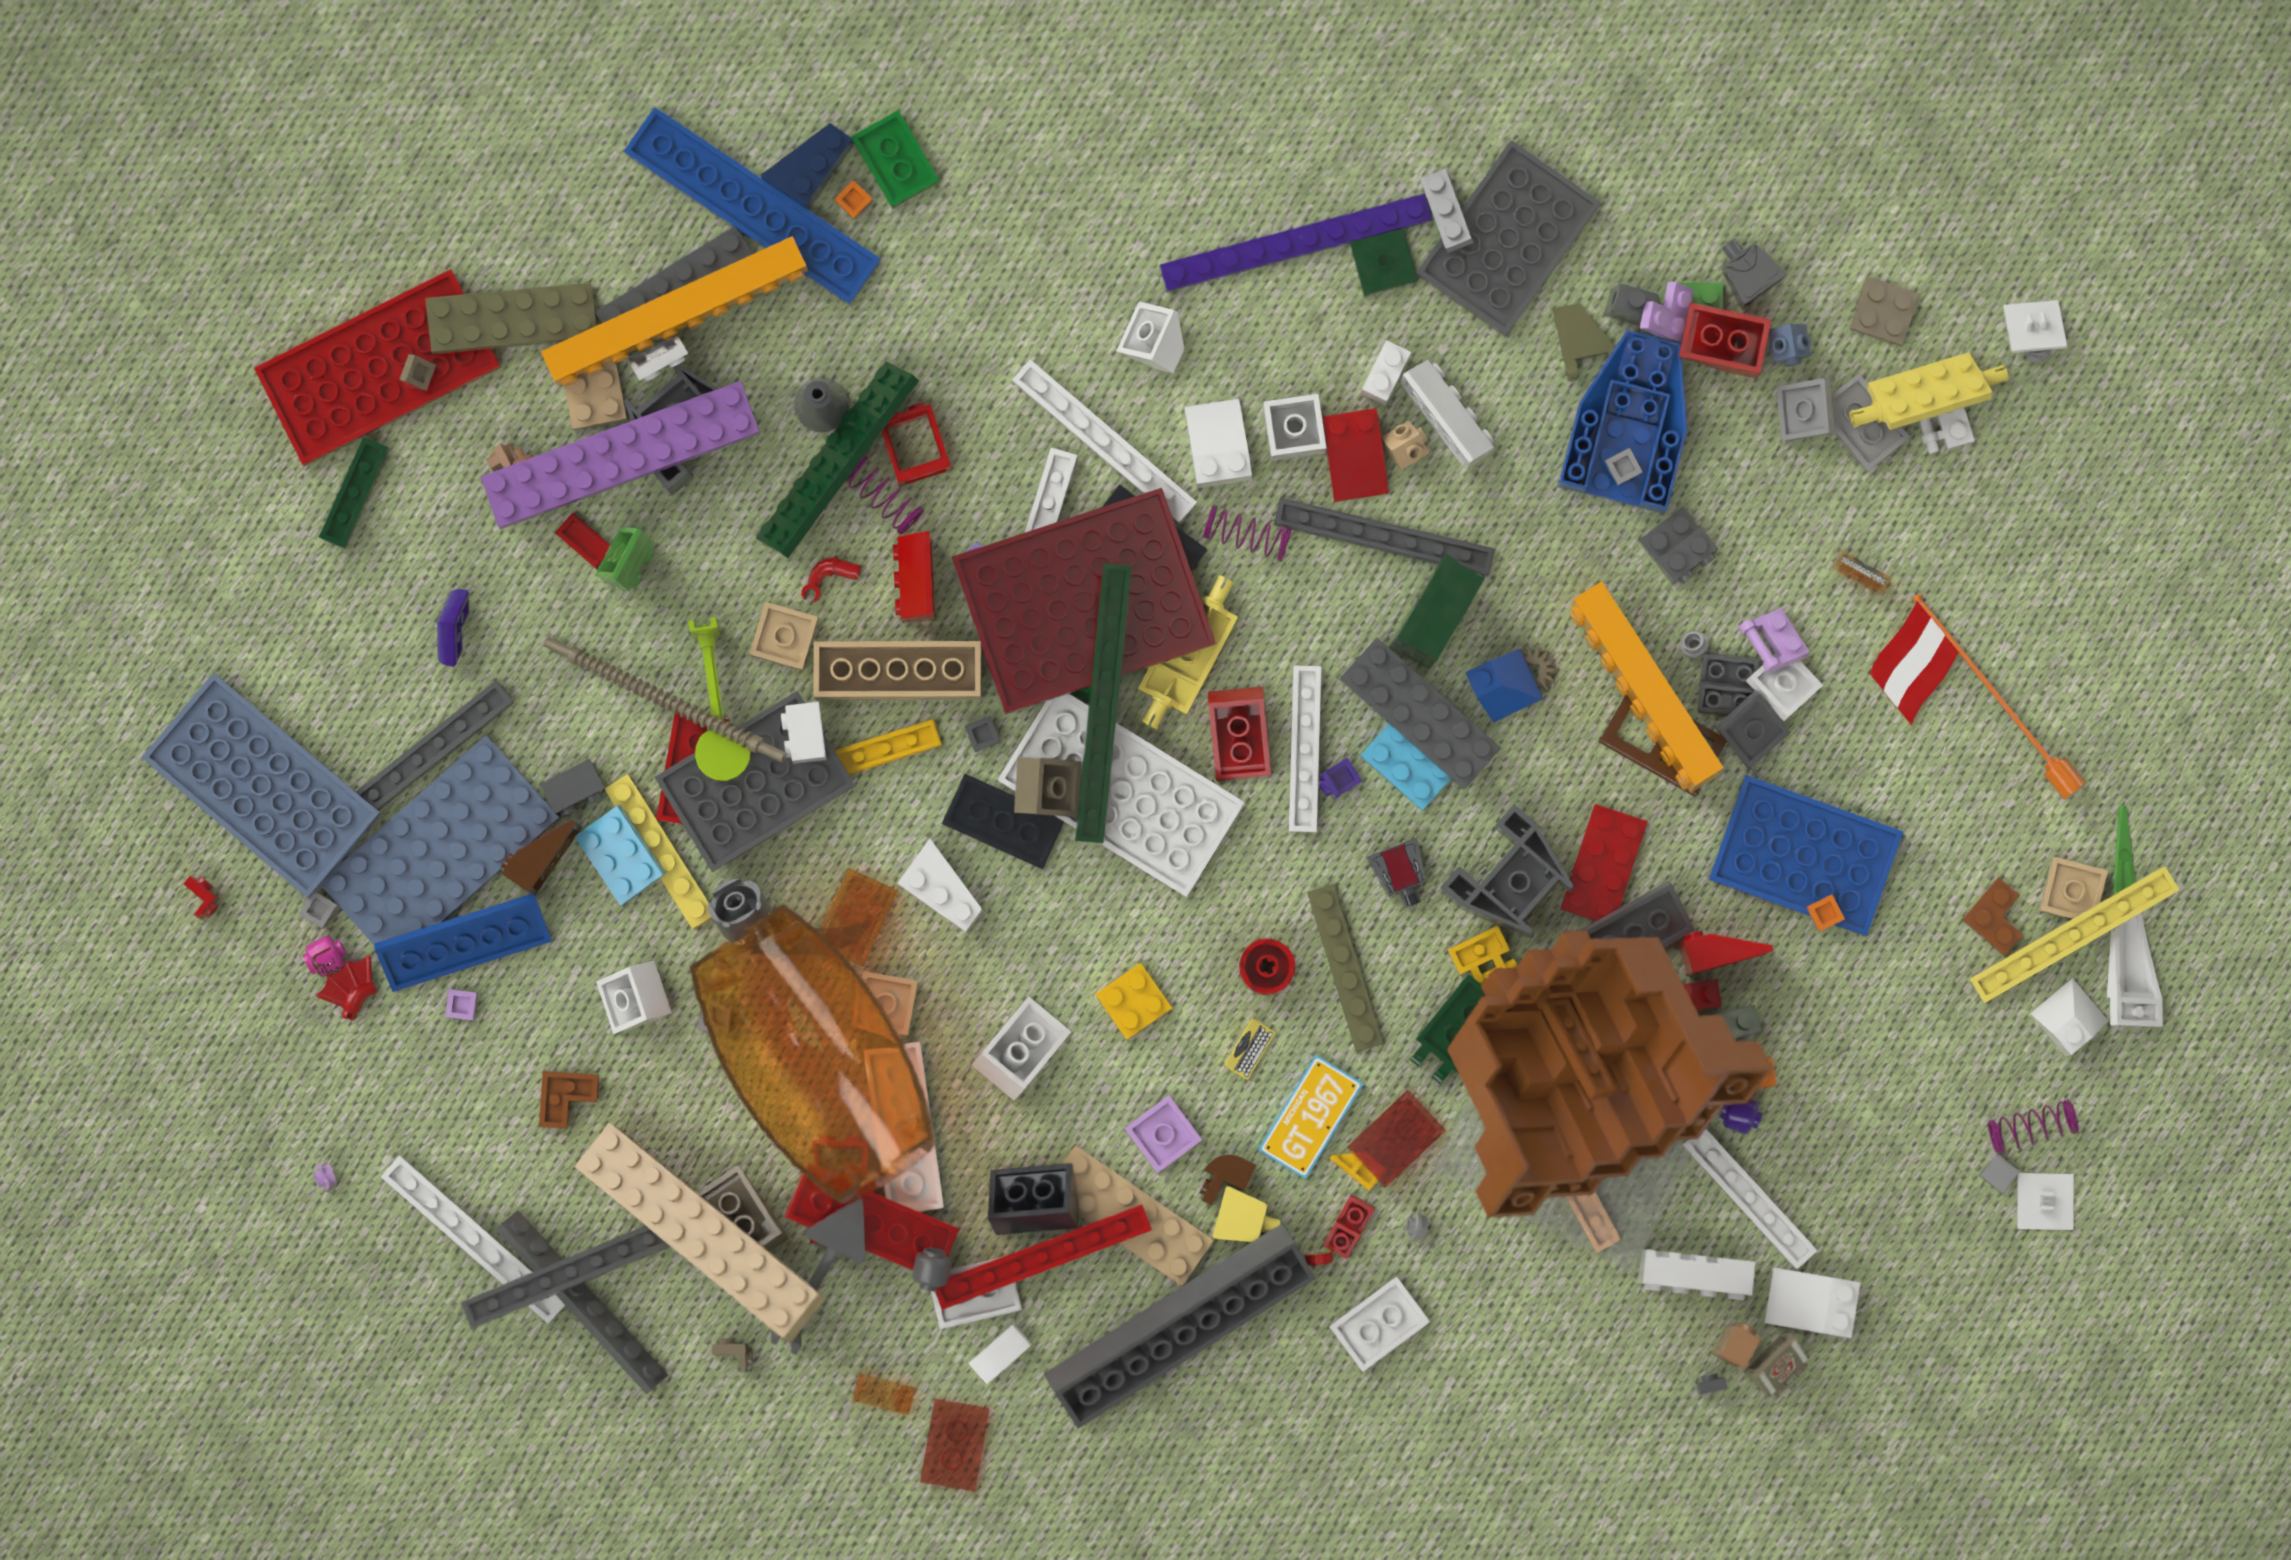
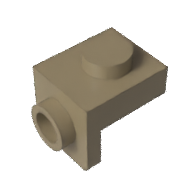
M718 1338V1344H712V1356L740 1355V1372H748V1366H753V1350L748 1349L747 1343H735V1338Z

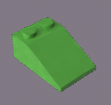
M620 527L595 576L623 591L629 592L631 588L635 589L642 577V574L639 572L643 564L647 565L654 554L652 547L655 542L638 528Z

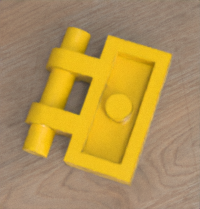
M1498 926L1447 950L1459 975L1470 970L1472 977L1481 985H1483L1493 969L1517 968L1514 959L1504 963L1500 956L1509 952L1510 949ZM1492 960L1495 968L1481 974L1478 966Z

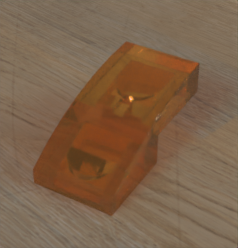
M858 1373L851 1400L909 1415L916 1388Z

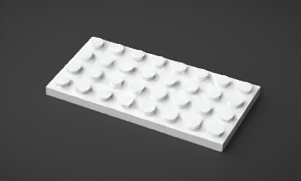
M1070 694L1046 701L1001 773L998 781L1016 791L1018 757L1081 761L1082 774L1088 705ZM1116 723L1104 843L1100 844L1187 897L1245 802ZM1056 816L1076 828L1077 817Z

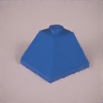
M1521 649L1492 659L1465 672L1476 697L1493 723L1544 699Z

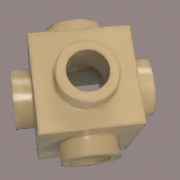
M1410 421L1397 426L1394 430L1381 437L1389 456L1400 470L1416 463L1429 454L1425 445L1428 441L1425 433L1420 427L1416 429Z

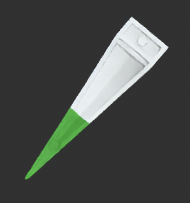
M2121 805L2118 811L2113 895L2136 882L2125 805ZM2142 912L2111 930L2107 998H2110V1025L2163 1027L2162 995L2148 945Z

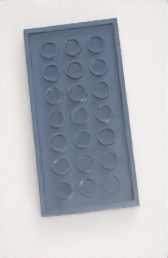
M215 673L208 678L141 757L308 899L312 897L381 815L370 803Z
M485 735L340 863L321 886L374 945V943L446 920L503 869L501 865L510 853L514 855L518 849L535 841L560 817L554 813L552 808L488 736Z

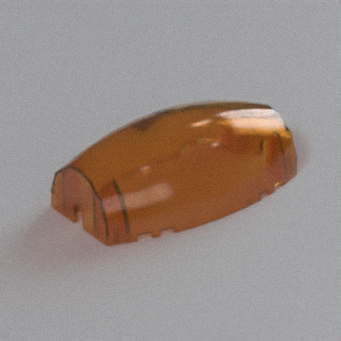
M782 904L744 930L746 933L744 938L737 942L728 940L690 966L696 999L702 1011V1019L712 1041L711 1044L741 1102L770 1141L797 1169L834 1200L846 1203L861 1198L882 1187L914 1166L932 1150L936 1143L929 1107L918 1073L904 1041L887 1011L863 977L845 956L810 923Z

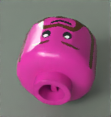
M324 936L306 946V954L303 955V958L312 975L317 973L320 977H325L343 967L344 961L342 957L347 954L340 940L334 942L331 937Z

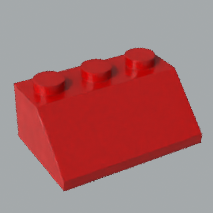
M930 531L898 536V544H893V561H898L899 571L894 572V588H900V599H895V615H901L902 622L935 621L933 555Z

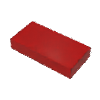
M573 512L555 532L559 538L596 570L600 567L610 544Z

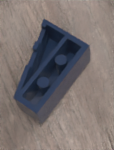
M829 123L762 173L761 178L809 210L854 146L853 138Z

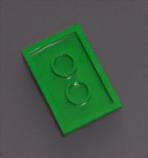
M899 110L851 136L857 150L892 209L940 182Z

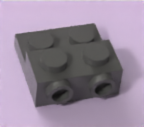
M1684 507L1680 508L1639 539V543L1671 584H1674L1677 580L1681 584L1694 575L1692 572L1693 568L1699 564L1705 567L1716 558L1713 553L1718 549L1702 527H1698Z

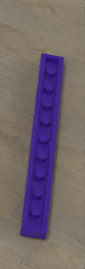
M1424 193L1160 264V270L1166 292L1342 246L1352 241L1431 222L1432 218Z

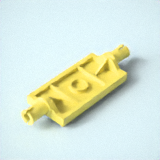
M1970 352L1869 382L1867 391L1872 398L1871 405L1851 410L1849 418L1854 428L1876 421L1877 423L1886 422L1888 428L1892 430L1992 399L1993 392L1989 386L2007 382L2009 380L2008 372L2004 365L1981 371Z
M1218 575V579L1209 596H1205V598L1200 597L1216 645L1149 667L1138 687L1139 691L1152 697L1153 702L1141 722L1148 726L1153 716H1155L1151 724L1153 729L1158 730V726L1168 708H1173L1185 715L1188 714L1238 619V616L1225 610L1223 605L1235 583L1228 579L1223 589H1221L1225 581V577Z

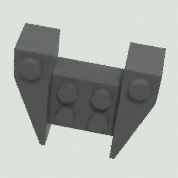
M678 364L672 367L678 376L637 410L628 399L624 403L631 421L719 388ZM682 463L653 473L672 496L693 479Z
M1514 804L1496 824L1497 831L1514 845L1481 884L1458 867L1440 888L1441 892L1463 911L1532 939L1534 931L1524 923L1558 883L1570 894L1573 893L1574 887L1536 822Z

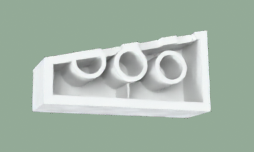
M1641 1250L1638 1283L1645 1284V1290L1661 1291V1286L1672 1287V1293L1689 1294V1289L1700 1290V1296L1717 1297V1292L1728 1293V1299L1745 1300V1295L1752 1296L1756 1262Z

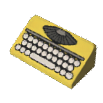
M1252 1018L1224 1067L1248 1081L1276 1032Z

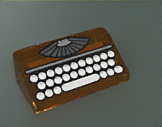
M1844 551L1840 553L1833 566L1835 571L1877 594H1882L1885 591L1890 577Z

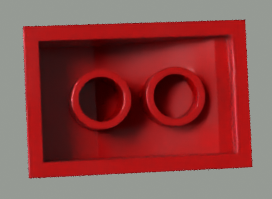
M1689 303L1679 357L1727 373L1756 379L1761 373L1771 320Z
M1377 408L1322 416L1326 456L1334 502L1389 494Z
M1263 686L1208 691L1216 781L1271 776Z
M1702 930L1683 936L1684 941L1678 944L1687 976L1766 955L1774 951L1772 945L1711 933L1703 935Z

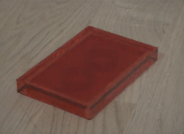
M1407 1090L1352 1141L1347 1148L1386 1188L1446 1130Z
M934 1399L920 1479L921 1483L976 1492L990 1408Z

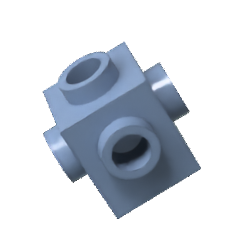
M1787 324L1769 329V349L1773 362H1784L1785 366H1794L1801 364V359L1811 357V342L1806 324Z

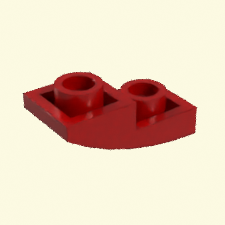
M1350 1194L1323 1246L1348 1259L1375 1210V1206Z

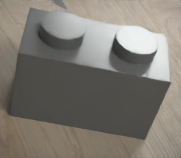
M590 759L540 784L554 813L558 816L562 814L563 817L577 812V806L586 801L590 805L603 798L602 793L606 792Z

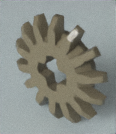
M1525 646L1526 654H1524V658L1527 664L1530 663L1533 666L1538 664L1540 667L1537 671L1539 676L1534 677L1538 687L1542 686L1545 691L1549 690L1546 684L1547 680L1552 683L1555 682L1550 673H1557V669L1550 668V664L1556 662L1555 659L1546 660L1547 655L1550 653L1548 650L1543 655H1540V646H1536L1535 653H1531L1530 647Z

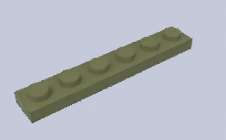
M1334 884L1309 891L1307 895L1355 1051L1358 1052L1381 1045L1383 1042Z

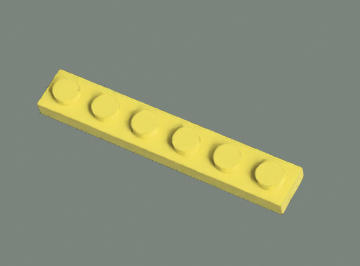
M627 774L606 787L605 791L615 807L618 805L622 806L666 872V875L661 880L691 928L695 929L711 919L708 912L709 902L630 776Z

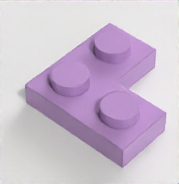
M1668 282L1663 305L1653 301H1645L1640 329L1669 341L1681 343L1689 303H1692L1694 289L1677 282Z

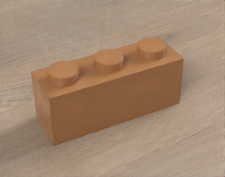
M1744 1323L1727 1324L1712 1355L1736 1368L1746 1369L1761 1339L1755 1336L1757 1330Z

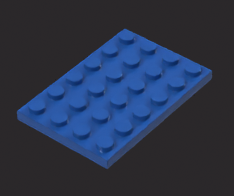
M1745 775L1708 880L1809 917L1811 916L1806 907L1832 894L1845 918L1834 924V926L1866 937L1904 831Z

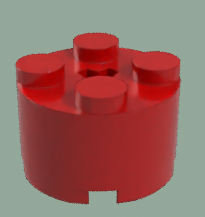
M1264 938L1254 941L1244 950L1239 962V974L1244 985L1253 993L1262 996H1271L1282 992L1288 987L1295 973V960L1292 952L1285 944L1274 939ZM1263 960H1266L1267 963L1273 962L1274 967L1271 969V974H1268L1266 971H1260Z

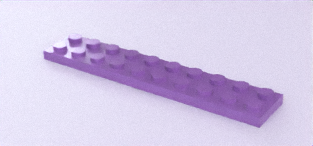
M741 381L483 475L481 479L498 528L501 530L759 435L760 431Z

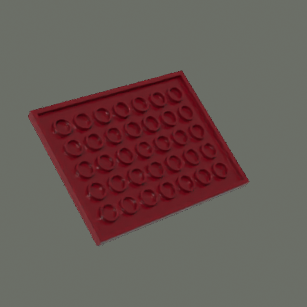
M1162 488L952 556V561L1005 715L1091 686L1103 563L1132 566L1121 676L1216 645Z

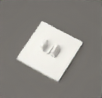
M2058 300L2003 305L2012 353L2067 348Z
M2018 1173L2017 1229L2074 1230V1174Z

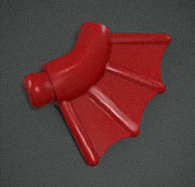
M367 955L362 960L356 962L346 960L344 966L338 972L327 975L326 984L316 994V997L344 1008L341 1014L342 1018L354 1021L365 999L377 994L372 981L371 956Z

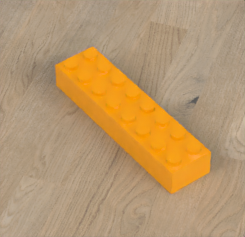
M1601 581L1574 598L1571 605L1572 612L1570 613L1573 622L1577 627L1582 626L1586 631L1585 639L1593 651L1595 649L1599 651L1602 656L1600 663L1608 674L1612 672L1617 679L1615 686L1623 697L1628 695L1632 702V705H1630L1631 711L1638 720L1642 718L1648 728L1645 729L1646 734L1653 743L1658 742L1663 751L1660 752V755L1668 766L1673 765L1678 774L1675 775V778L1682 789L1688 788L1690 793L1718 777L1723 770V766L1603 582Z

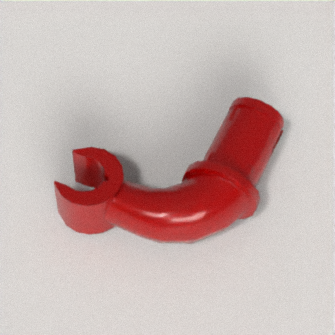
M837 555L818 561L811 569L807 585L801 590L802 598L805 600L807 591L814 589L816 595L813 602H817L821 597L819 586L827 575H830V577L837 575L857 581L861 565L838 559Z

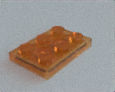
M848 868L813 941V945L864 967L899 890Z

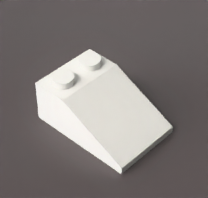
M1239 399L1185 407L1197 488L1252 480Z
M1028 996L974 1061L972 1066L1015 1101L1069 1036L1071 1031Z
M1773 1268L1764 1323L1851 1338L1860 1282Z

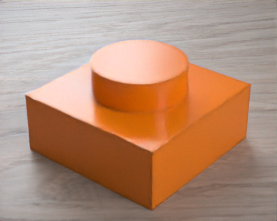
M852 180L837 195L834 201L855 220L873 202V198Z
M1832 894L1806 907L1818 932L1845 919Z

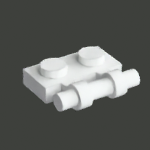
M1965 407L1938 415L1937 419L1941 431L1934 432L1930 418L1919 421L1923 432L1921 438L1923 444L1927 445L1929 454L1940 451L1937 441L1943 439L1947 450L1975 441Z

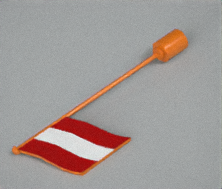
M1921 594L1915 595L1913 597L1915 605L1905 623L1879 653L1869 673L1909 724L1912 725L1921 705L1945 678L1959 653L2048 762L2044 766L2047 771L2043 775L2059 795L2065 800L2083 786L2086 782L2065 757L2060 760L2057 756L2054 759L2049 756L1921 599L1923 596Z

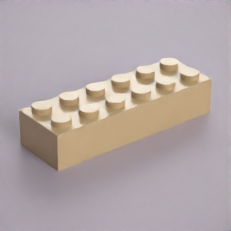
M814 641L813 697L815 700H982V646L980 641Z

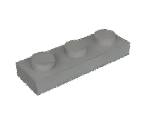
M1443 169L1421 178L1420 180L1447 252L1450 253L1474 243L1447 170Z

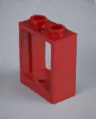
M924 402L908 407L909 411L899 414L896 411L882 430L899 487L952 471L931 404L925 405ZM927 417L940 458L901 471L888 429Z

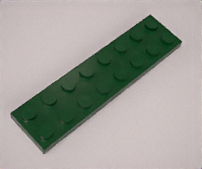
M885 362L876 371L873 380L859 394L858 400L851 410L844 414L842 422L837 429L828 436L823 448L811 459L809 467L794 482L792 490L778 504L777 510L769 521L763 524L760 533L756 537L757 540L786 558L790 557L919 380L914 375L888 362Z

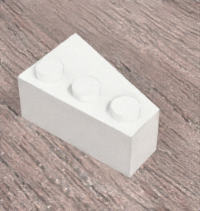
M929 838L897 884L967 934L983 910Z

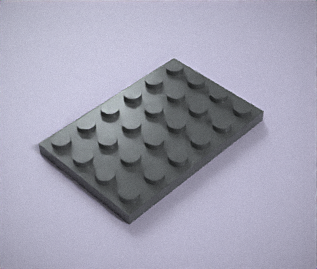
M1511 140L1462 208L1474 243L1448 253L1441 237L1417 270L1416 275L1506 337L1598 209L1601 202Z
M796 691L738 726V730L743 728L745 733L751 732L752 736L758 735L763 738L765 743L785 752L784 741H789L788 730H783L781 714L786 713L785 706L804 704L805 702L799 692ZM825 735L826 760L793 764L792 758L788 757L781 763L760 752L756 754L751 752L750 762L746 770L739 777L729 781H715L707 777L699 769L695 753L654 777L712 873L855 787L854 782Z

